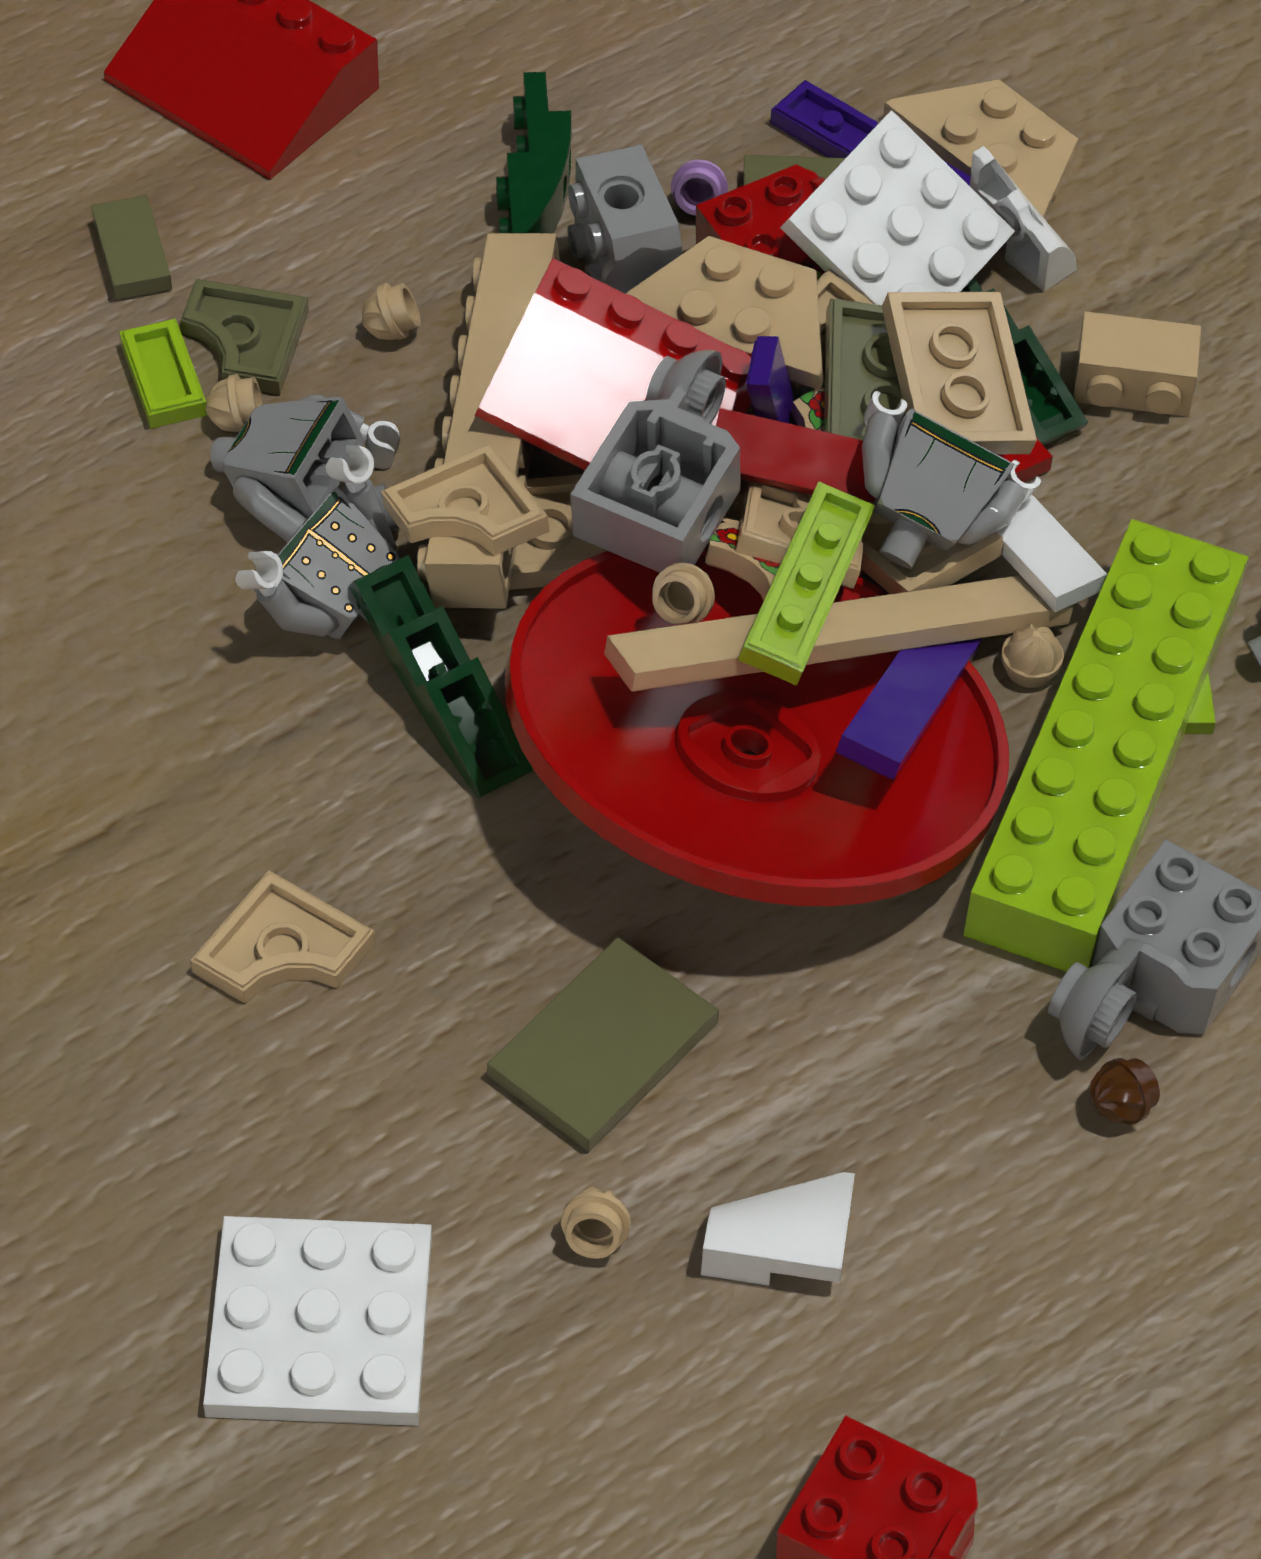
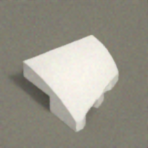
M982 146L973 152L970 187L1015 230L1007 240L1005 260L1043 292L1047 291L1077 270L1076 257L1073 251L1026 198L990 151Z
M841 1172L711 1207L703 1245L701 1275L768 1286L771 1273L840 1283L855 1173Z

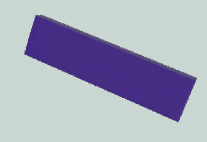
M804 80L771 109L770 118L772 125L828 158H846L879 124L877 121L807 80ZM945 162L970 186L971 176Z
M982 638L900 650L842 734L836 752L880 775L894 780L961 678L966 665L974 658Z

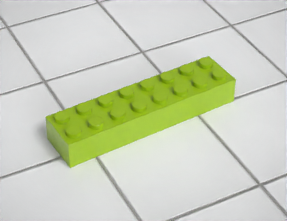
M1131 519L972 888L963 936L1066 972L1076 962L1087 968L1091 967L1101 924L1118 902L1185 735L1187 723L1207 673L1211 670L1238 603L1249 556Z

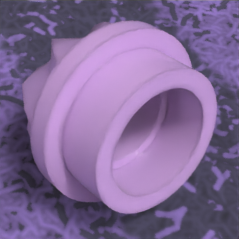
M701 159L691 160L682 164L676 170L671 182V193L676 204L686 213L695 216L697 204L728 191V183L723 171L714 163Z

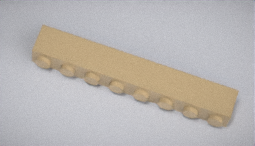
M488 233L483 257H475L473 285L476 296L467 297L465 309L466 327L469 334L460 335L458 341V364L461 375H453L450 383V403L454 413L453 416H445L443 419L442 444L446 454L445 458L436 459L434 468L491 443L525 488L527 487L534 445L474 415L552 258L560 261L556 233ZM460 537L429 538L428 545L419 546L417 573L422 582H428L431 601L435 608L443 606L444 608L506 609L516 547L494 556L481 544Z

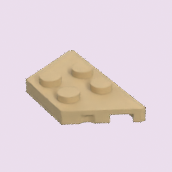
M999 79L893 98L885 102L884 117L892 110L942 160L971 176L973 152L984 146L1044 219L1051 202L1055 201L1059 193L1063 175L1068 172L1076 155L1077 137Z
M708 236L625 293L636 297L641 302L679 321L692 325L695 329L734 348L743 350L750 356H752L754 341L757 340L758 336H778L789 380L818 390L823 385L817 274L815 269Z

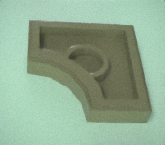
M195 279L180 320L181 331L183 335L203 341L218 354L222 363V380L234 374H238L241 379L255 377L261 393L280 396L309 313L308 297Z

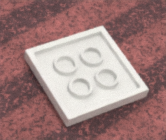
M892 110L780 227L825 272L830 269L876 305L883 304L888 292H961L1015 232Z
M224 1216L203 1403L205 1417L419 1426L432 1225Z

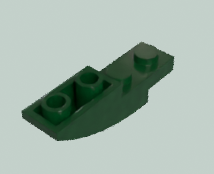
M523 72V96H513L514 130H524L525 135H516V152L507 153V176L496 177L497 211H508V217L499 218V233H554L562 217L570 183L571 110L549 111L546 72Z

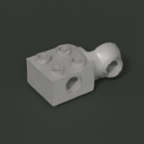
M642 144L576 158L575 183L568 186L569 203L575 217V224L568 225L567 227L568 242L572 255L575 259H583L587 275L623 293H627L682 255L679 223Z
M700 350L687 354L679 360L666 356L653 373L648 386L646 401L628 402L570 494L574 537L659 573L675 563L696 564L740 491V447L727 430L712 425L721 406L726 388V380L721 376L722 357L720 352Z
M1165 839L1101 924L1091 967L1087 968L1078 962L1074 963L1060 981L1050 1001L1048 1013L1059 1019L1063 1039L1073 1055L1082 1061L1092 1052L1097 1044L1108 1048L1123 1029L1132 1010L1151 1021L1155 1019L1178 1033L1204 1035L1261 955V891Z

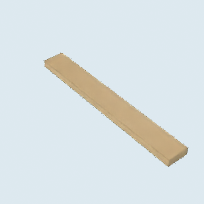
M1021 575L834 602L806 665L1011 634L1015 630H1023L1029 624H1033L1036 628L1063 626L1069 624L1073 605L1055 613ZM758 614L607 636L604 655L631 692L764 672L738 661L744 643Z

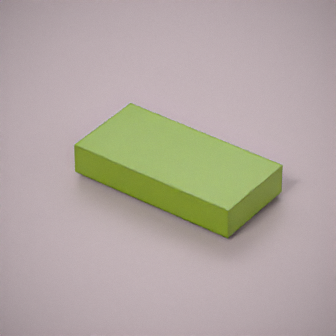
M176 318L119 331L121 347L150 429L208 416L206 412V399Z

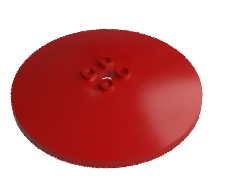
M704 549L695 566L709 575L714 588L715 599L710 613L700 622L758 614L764 602L761 594L748 582L730 572L708 566L705 563ZM605 551L585 559L562 572L532 600L519 621L507 660L505 676L506 706L512 729L522 752L538 777L575 817L603 839L661 872L696 886L730 896L792 906L831 907L864 904L892 898L919 889L943 877L961 864L979 846L990 829L1005 792L1009 773V744L1004 721L984 679L970 661L895 779L892 780L839 755L836 749L842 734L899 651L806 665L797 686L766 672H758L631 692L604 655L607 636L677 626V624L665 621L654 608L652 600L653 585L659 572L610 551ZM858 577L854 589L843 585L840 586L834 602L889 595L890 593ZM753 751L757 755H748L745 753Z

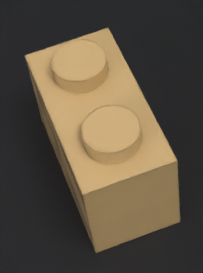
M1084 311L1077 350L1073 388L1074 400L1076 403L1100 407H1115L1189 417L1198 375L1201 326Z

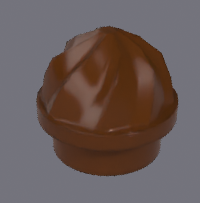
M1116 1058L1103 1064L1093 1077L1090 1084L1091 1095L1089 1098L1091 1104L1097 1108L1098 1115L1107 1117L1111 1124L1122 1122L1125 1124H1136L1144 1120L1149 1115L1150 1110L1158 1104L1160 1088L1154 1072L1145 1062L1136 1058L1129 1060Z

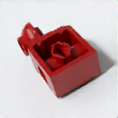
M795 164L696 205V244L711 236L815 269L823 275L825 271L780 227L826 179L819 177L816 172Z
M845 1415L777 1531L776 1559H965L974 1540L975 1514L978 1510L976 1479Z

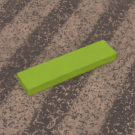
M818 482L744 643L738 661L797 686L875 505Z

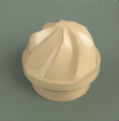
M388 283L379 285L377 290L363 302L362 323L378 339L402 340L409 336V330L421 325L416 301L404 283L393 287Z
M238 374L229 375L228 378L221 380L213 386L210 395L207 397L206 412L212 422L221 430L240 432L252 411L263 404L256 378L241 379Z
M675 563L666 567L658 574L653 585L652 600L654 608L661 618L672 624L684 625L698 623L710 613L714 604L715 593L712 582L706 572L689 563Z
M1029 624L1021 631L1015 630L1005 640L1001 653V660L1009 678L1016 684L1027 688H1037L1049 683L1060 671L1064 659L1063 648L1049 627L1036 628L1033 624Z
M593 1186L571 1198L565 1205L561 1217L562 1230L570 1248L577 1254L592 1259L604 1258L615 1252L627 1239L631 1225L630 1215L625 1204L616 1199L613 1191L603 1192Z

